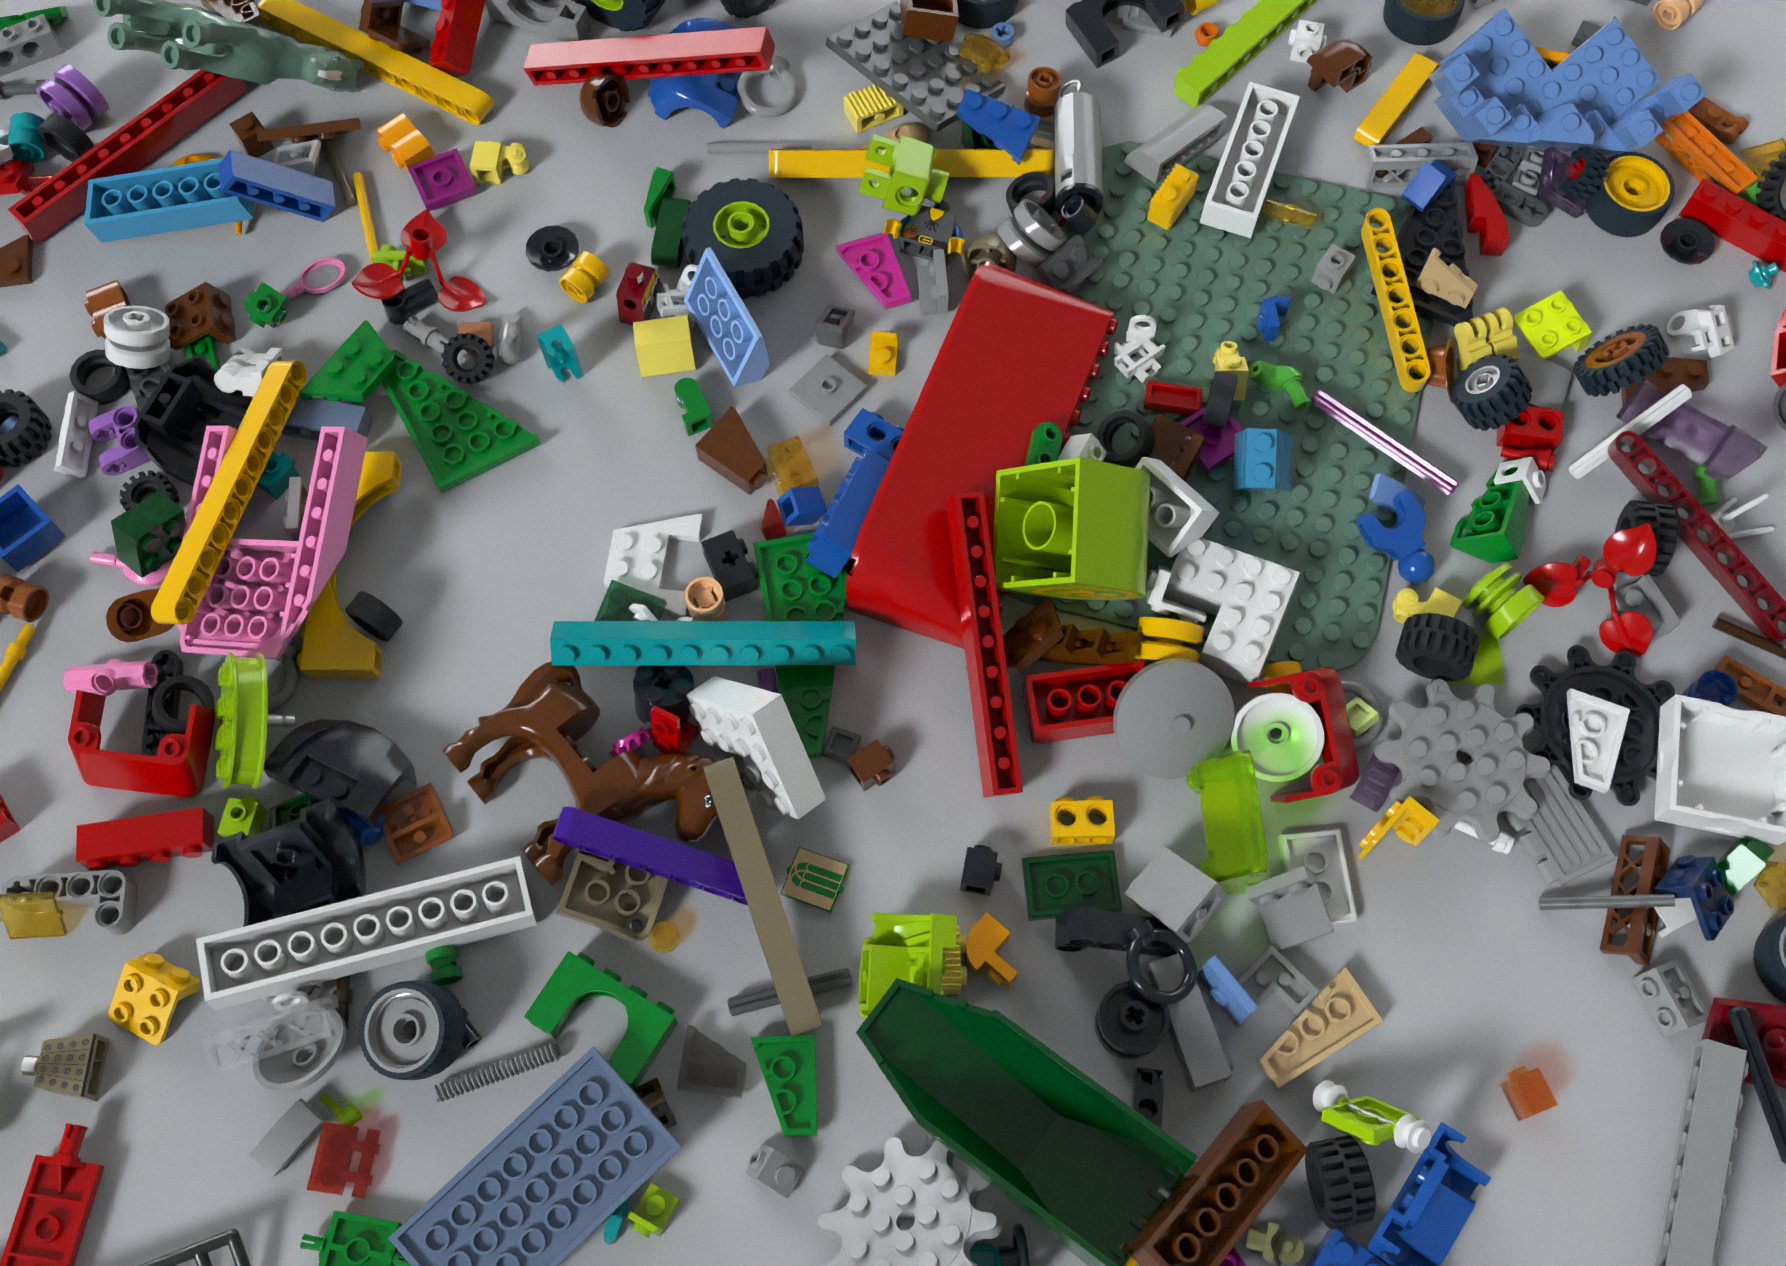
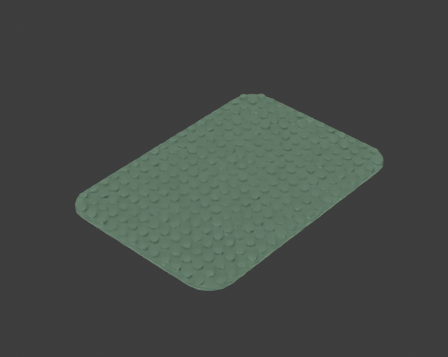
M1126 141L1102 149L1103 208L1098 214V221L1091 230L1085 233H1079L1068 222L1065 235L1067 238L1066 242L1073 236L1080 235L1093 258L1101 257L1104 263L1097 268L1098 272L1094 276L1084 279L1078 284V290L1070 295L1114 312L1115 319H1118V326L1114 336L1109 335L1108 337L1109 348L1105 358L1100 357L1098 362L1100 364L1097 379L1091 380L1089 387H1091L1090 396L1087 403L1082 402L1079 410H1082L1081 418L1077 426H1072L1070 431L1072 436L1092 433L1097 438L1099 426L1104 419L1113 412L1120 410L1136 412L1148 421L1150 425L1158 413L1178 423L1190 417L1143 409L1147 381L1142 384L1135 375L1127 379L1114 365V358L1117 357L1113 353L1114 343L1118 342L1122 345L1126 342V332L1132 317L1147 315L1153 317L1157 322L1153 342L1158 347L1162 344L1166 346L1163 355L1156 359L1161 369L1149 381L1203 388L1200 410L1206 406L1214 377L1215 365L1212 361L1217 348L1221 347L1222 342L1232 341L1237 343L1239 356L1245 357L1248 369L1254 362L1259 360L1275 366L1294 367L1304 376L1302 385L1311 400L1314 394L1321 389L1409 449L1411 448L1421 390L1416 393H1410L1405 391L1400 385L1378 297L1371 294L1374 282L1361 236V228L1367 213L1374 208H1381L1389 213L1394 233L1397 237L1411 207L1410 203L1402 199L1274 172L1252 237L1248 238L1200 223L1203 207L1220 160L1196 155L1182 165L1199 175L1195 193L1171 228L1165 230L1147 219L1151 198L1159 190L1161 184L1164 183V179L1154 184L1124 163L1126 156L1144 143ZM1370 223L1375 228L1381 227L1376 223ZM1332 243L1356 256L1349 274L1335 294L1323 290L1311 282L1316 266ZM1377 248L1378 251L1382 253H1387V250H1385L1384 248ZM1272 296H1289L1291 303L1287 314L1279 317L1280 329L1276 340L1264 342L1262 331L1259 332L1257 329V316L1263 299ZM1416 312L1426 349L1429 348L1434 319ZM1144 321L1135 323L1140 327L1150 326L1148 322ZM1396 322L1400 328H1407L1406 324ZM1403 347L1406 353L1414 354L1411 348ZM1409 373L1413 379H1421L1417 373ZM1248 374L1245 400H1233L1230 415L1243 430L1247 428L1279 429L1293 434L1291 492L1233 490L1234 456L1207 474L1196 463L1186 483L1220 512L1201 538L1299 571L1296 589L1266 663L1295 661L1301 664L1302 672L1319 668H1331L1339 672L1353 667L1370 650L1378 629L1390 563L1388 553L1377 551L1367 546L1358 530L1356 520L1362 514H1372L1386 528L1391 529L1396 524L1397 514L1395 512L1384 513L1369 499L1370 490L1373 486L1375 475L1380 473L1404 485L1407 468L1314 404H1311L1302 411H1297L1287 392L1265 390L1251 380ZM1125 423L1119 427L1112 438L1113 451L1117 454H1125L1132 450L1139 438L1138 427L1133 423ZM1104 457V459H1103V461H1102V462L1114 464V463H1112L1111 461L1107 460L1105 457ZM1148 539L1147 577L1151 569L1156 571L1158 564L1168 567L1171 571L1178 553L1173 557H1167ZM1146 589V596L1144 598L1133 600L1097 601L1051 598L1056 605V611L1133 630H1138L1140 617L1180 620L1178 613L1169 611L1168 615H1164L1151 610V604H1148L1146 598L1148 589ZM1010 592L1007 595L1018 601L1036 606L1047 598ZM1205 612L1207 616L1206 621H1198L1197 625L1204 627L1202 644L1198 645L1204 647L1217 617Z

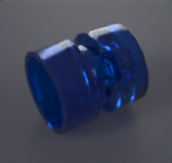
M1711 670L1705 672L1685 689L1682 696L1716 702L1728 707L1735 701L1738 695V687L1730 675L1723 671Z

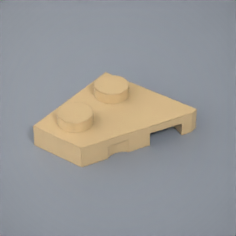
M1433 248L1415 287L1466 309L1478 284L1470 277L1464 275L1461 269L1454 263L1450 266L1446 265L1439 258L1441 252Z

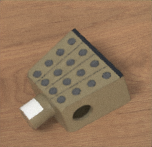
M85 1034L45 1040L42 1044L40 1056L27 1055L24 1057L21 1072L23 1075L35 1076L34 1087L97 1102L110 1039L98 1034Z

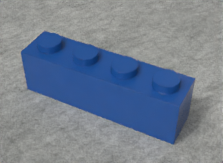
M231 149L218 165L221 192L324 222L336 207L332 181Z

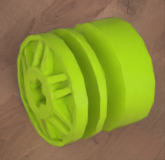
M1509 562L1484 575L1471 588L1470 593L1461 603L1466 610L1471 609L1478 603L1480 604L1472 613L1475 619L1487 612L1491 615L1484 624V628L1497 641L1515 629L1545 599L1531 584L1524 586L1520 590L1515 588L1522 577L1519 572L1505 579L1513 570V566Z

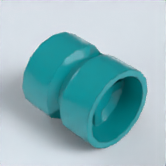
M18 112L12 115L7 144L11 147L14 155L12 158L19 159L21 162L32 161V163L40 162L44 158L45 143L38 132V127L45 121L43 118L28 112Z

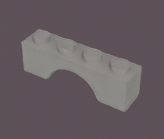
M485 0L490 18L565 42L585 40L591 29L587 7L568 0H563L560 6L555 8L541 6L532 0Z

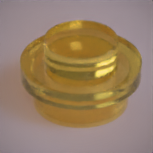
M661 921L653 925L648 935V940L655 951L668 953L678 946L680 932L675 924L669 921Z

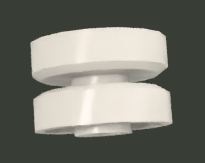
M132 305L112 309L104 315V333L107 336L105 339V355L109 361L126 368L146 369L163 365L170 359L171 349L170 340L168 339L170 319L165 313L146 306Z

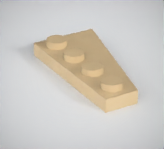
M1344 967L1257 1063L1275 1090L1370 1031L1382 1023L1383 1020L1348 969Z

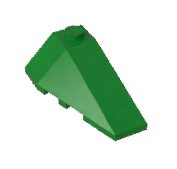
M1530 456L1521 457V458H1516V459H1512V460H1517V459H1522V458H1528V457H1530ZM1518 467L1508 469L1503 475L1508 476L1515 473ZM1497 470L1486 483L1488 489L1481 499L1475 498L1472 502L1473 510L1467 518L1461 517L1456 524L1450 541L1452 548L1489 563L1519 559L1525 540L1529 492L1522 480L1495 485L1493 481Z

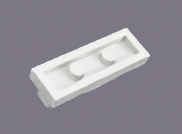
M76 391L68 393L59 437L57 459L53 471L62 475L70 474L81 479L87 475L93 440L88 423L97 416L99 403Z

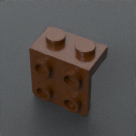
M364 0L361 8L359 30L369 34V38L375 41H384L389 44L391 49L396 51H405L408 48L420 49V47L430 45V39L400 25L404 0Z
M207 282L202 283L165 306V314L170 319L168 339L170 340V348L175 351L206 334L226 344L236 340L230 295Z

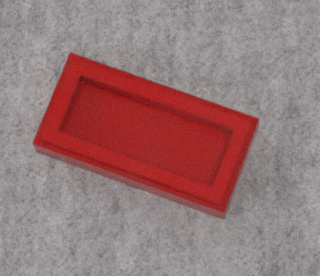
M1147 380L1143 409L1191 416L1201 408L1203 388Z

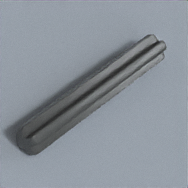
M848 968L807 978L812 995L848 987L852 984ZM775 986L734 996L727 1001L731 1016L780 1004Z

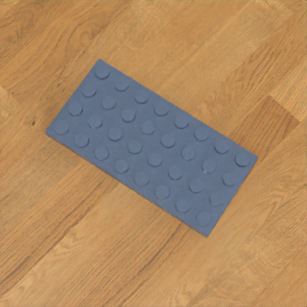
M592 1047L388 1239L411 1266H558L683 1146L597 1048Z

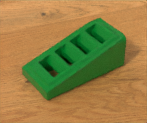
M657 166L652 174L644 206L646 223L650 228L654 227L658 220L663 197L671 198L676 191L673 172Z

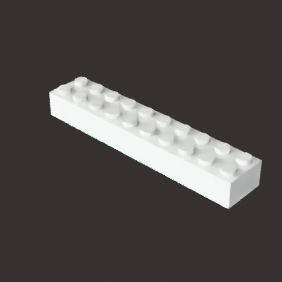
M520 856L205 936L196 939L205 1002L216 1011L420 957L436 947L445 945L461 946L537 926L524 867Z

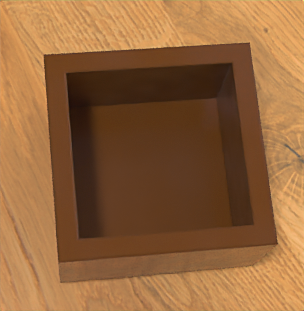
M957 0L900 1L902 36L932 39L939 42L953 41L959 17Z

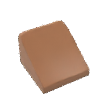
M492 322L459 323L458 334L472 333L483 338L493 348L494 324ZM472 348L463 349L470 355L477 353Z

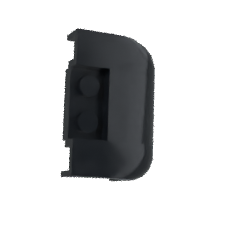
M193 354L192 358L186 359L178 365L172 364L133 424L135 428L134 438L142 452L160 469L192 486L195 483L206 426H231L238 430L253 399V396H243L240 390H235L232 393L221 391L214 382V375L217 373L207 357Z
M330 798L300 809L299 819L249 838L241 831L213 842L211 861L214 865L222 864L233 873L241 888L244 899L243 927L364 896V893H366V867L360 840L351 823Z

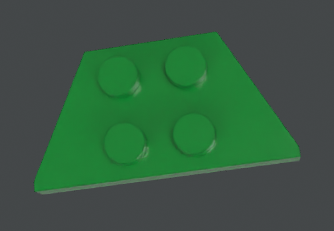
M364 320L299 392L304 400H311L312 396H326L328 401L348 400L350 402H364L394 369L397 362L371 324Z

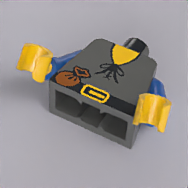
M941 200L940 203L935 202L933 208L922 205L916 216L907 215L900 221L895 219L886 220L883 234H893L894 239H898L900 235L901 253L933 261V250L944 249L945 264L947 266L950 261L951 252L960 253V256L964 254L965 240L961 227L955 224V215L948 212L950 205L944 200Z

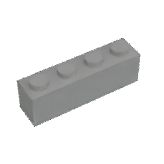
M1178 954L1150 962L1145 969L1151 986L1161 991L1176 989L1181 984L1184 975L1183 963ZM1196 981L1192 991L1185 999L1178 1003L1167 1004L1170 1010V1027L1168 1032L1190 1092L1227 1081L1233 1076L1231 1070H1234L1228 1051L1223 1052L1219 1041L1222 1038L1220 1027L1216 1020H1211L1207 1008H1210L1208 996L1204 989H1199Z

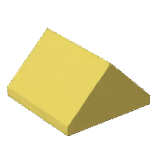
M688 315L633 322L634 342L641 378L696 370Z

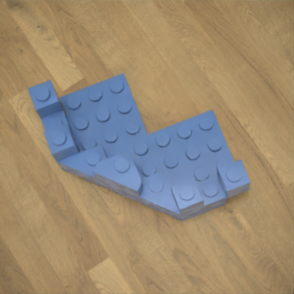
M1505 8L1500 10L1439 62L1440 67L1428 76L1441 93V96L1434 103L1464 142L1543 150H1562L1566 152H1577L1579 147L1589 146L1602 155H1613L1642 149L1663 132L1660 124L1667 118L1687 112L1707 95L1693 74L1688 73L1671 78L1651 96L1642 98L1662 80L1616 18L1611 19L1551 70Z

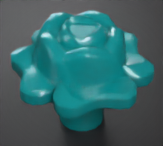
M1756 260L1752 261L1753 268L1748 271L1752 284L1755 287L1764 286L1767 289H1771L1772 275L1780 272L1776 262L1767 266Z

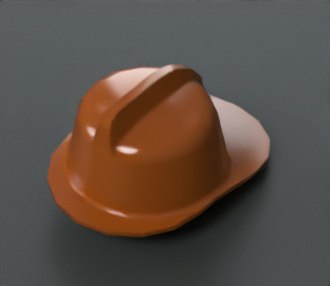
M1450 337L1445 345L1434 346L1425 350L1431 370L1427 383L1447 389L1450 402L1454 404L1451 400L1452 395L1450 392L1451 388L1454 387L1455 342Z
M147 589L122 596L115 600L108 608L106 614V625L111 635L120 641L128 643L157 636L170 630L174 624H158L151 615L152 603L159 589Z

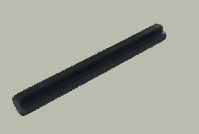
M1737 1006L1729 1009L1727 1014L1740 1049L1747 1051L1748 1071L1781 1161L1786 1164V1112L1749 1011L1743 1006Z

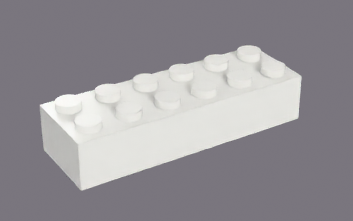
M1249 81L1207 195L1200 219L1201 224L1244 237H1252L1300 96Z

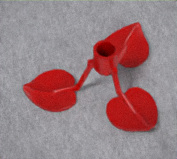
M428 209L412 218L401 232V241L407 248L398 272L395 273V270L387 264L373 263L364 267L352 281V286L365 296L374 299H390L399 295L404 289V284L399 278L402 277L410 256L413 255L417 260H426L430 257L439 283L443 287L437 294L438 300L443 307L454 312H465L483 306L486 300L482 290L473 281L465 277L454 276L449 279L448 283L444 281L435 256V250L442 248L446 244L447 233L443 226L434 219Z
M1649 523L1612 534L1604 543V558L1598 559L1593 565V570L1587 571L1586 575L1576 581L1577 569L1565 562H1551L1531 570L1523 578L1524 585L1531 584L1545 597L1542 603L1550 607H1562L1571 603L1576 597L1577 591L1575 587L1582 586L1589 579H1592L1596 586L1607 588L1613 619L1604 620L1600 624L1599 635L1602 643L1614 653L1628 651L1634 657H1640L1646 653L1653 637V626L1648 617L1637 611H1626L1619 616L1615 600L1614 583L1617 579V572L1621 569L1627 575L1636 577L1645 574L1653 566L1656 559L1657 544L1655 534Z

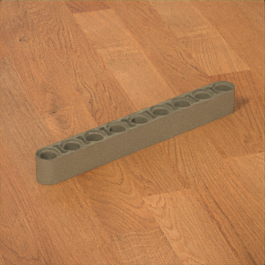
M731 757L704 766L705 777L791 1037L822 1026L821 1019L734 758Z

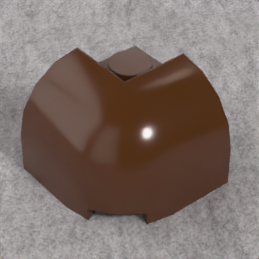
M1349 39L1332 42L1310 55L1306 62L1312 67L1308 86L1315 92L1329 83L1333 88L1339 85L1348 93L1366 81L1373 57L1360 44Z

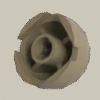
M989 234L980 236L967 247L962 257V270L969 281L981 264L985 265L986 262L1015 272L1017 256L1007 247L999 235Z

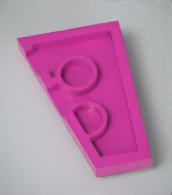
M880 233L836 245V252L885 309L911 303V294L888 234Z

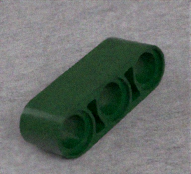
M663 197L651 248L652 265L680 267L684 252L681 236L683 231L682 221L683 217L688 214L687 209L691 204V200Z

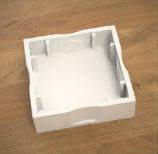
M1675 694L1660 706L1654 820L1749 840H1758L1778 846L1786 842V717L1756 710H1737L1720 703Z

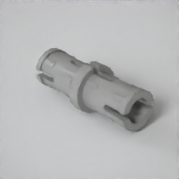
M415 316L408 318L413 322V325L406 320L404 324L406 332L421 340L422 345L425 347H431L440 354L444 352L445 348L443 347L445 343L449 342V339L441 335L437 328L427 326Z

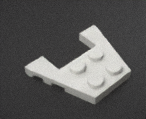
M694 514L613 530L603 581L605 587L637 601L640 599L647 602L658 610H665L675 614L677 618L680 616L687 617L688 608L685 600V591L661 588L670 540L700 542L704 520L703 514Z

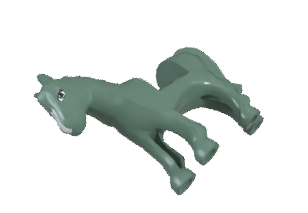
M93 0L94 9L100 17H112L116 14L123 15V23L114 22L110 25L107 33L108 42L113 49L142 50L161 54V61L166 68H180L188 71L200 69L258 84H270L276 79L306 80L313 85H318L335 92H359V87L355 84L358 79L357 70L363 68L365 64L361 60L347 58L340 51H334L325 46L301 44L292 37L282 36L279 33L252 24L236 22L192 4L174 3L165 0Z

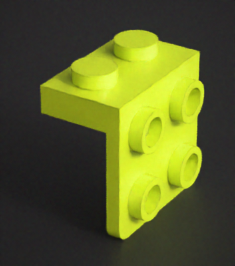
M1561 290L1517 313L1513 319L1515 325L1541 359H1547L1571 345L1578 352L1587 347L1592 334L1588 324L1581 318L1572 302L1567 299Z

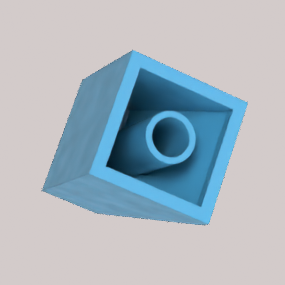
M1247 428L1235 433L1233 490L1291 492L1293 434L1279 429Z

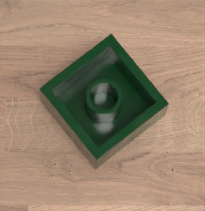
M158 491L111 520L118 559L141 578L160 569L162 565L176 556L182 544L186 525L184 509L161 491Z

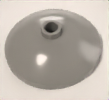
M322 1005L305 1007L284 1017L270 1029L256 1050L253 1060V1072L256 1080L265 1089L275 1093L296 1091L316 1082L330 1070L343 1049L346 1040V1025L343 1018L334 1009Z

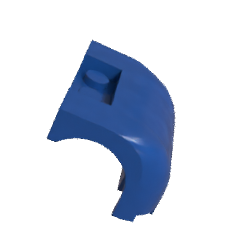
M695 18L682 22L669 34L736 28L717 19ZM742 72L651 78L647 97H650L651 103L656 109L654 113L664 120L676 109L690 107L708 113L716 120L719 127L724 129L733 119L738 100L735 97L737 82Z
M1442 1121L1433 1134L1430 1144L1424 1149L1367 1246L1371 1254L1388 1266H1440L1475 1207L1476 1201L1470 1198L1479 1183L1486 1187L1492 1178L1467 1162L1452 1149L1448 1141L1463 1143L1466 1137Z

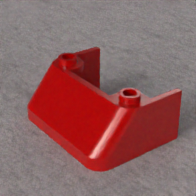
M1319 668L1247 682L1248 688H1255L1290 681L1294 696L1301 702H1311L1324 730V744L1321 752L1323 763L1317 765L1311 772V788L1271 795V802L1289 803L1333 794L1357 782L1359 767L1341 679L1335 670Z
M77 690L68 743L80 775L86 784L184 798L194 797L201 792L204 785L215 723L214 709L191 704L185 735L169 734L165 736L159 743L157 756L100 749V726L106 696Z

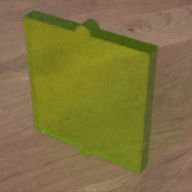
M1479 634L1480 642L1472 672L1466 679L1453 681L1454 684H1475L1476 686L1479 684H1503L1504 677L1498 641L1491 634Z

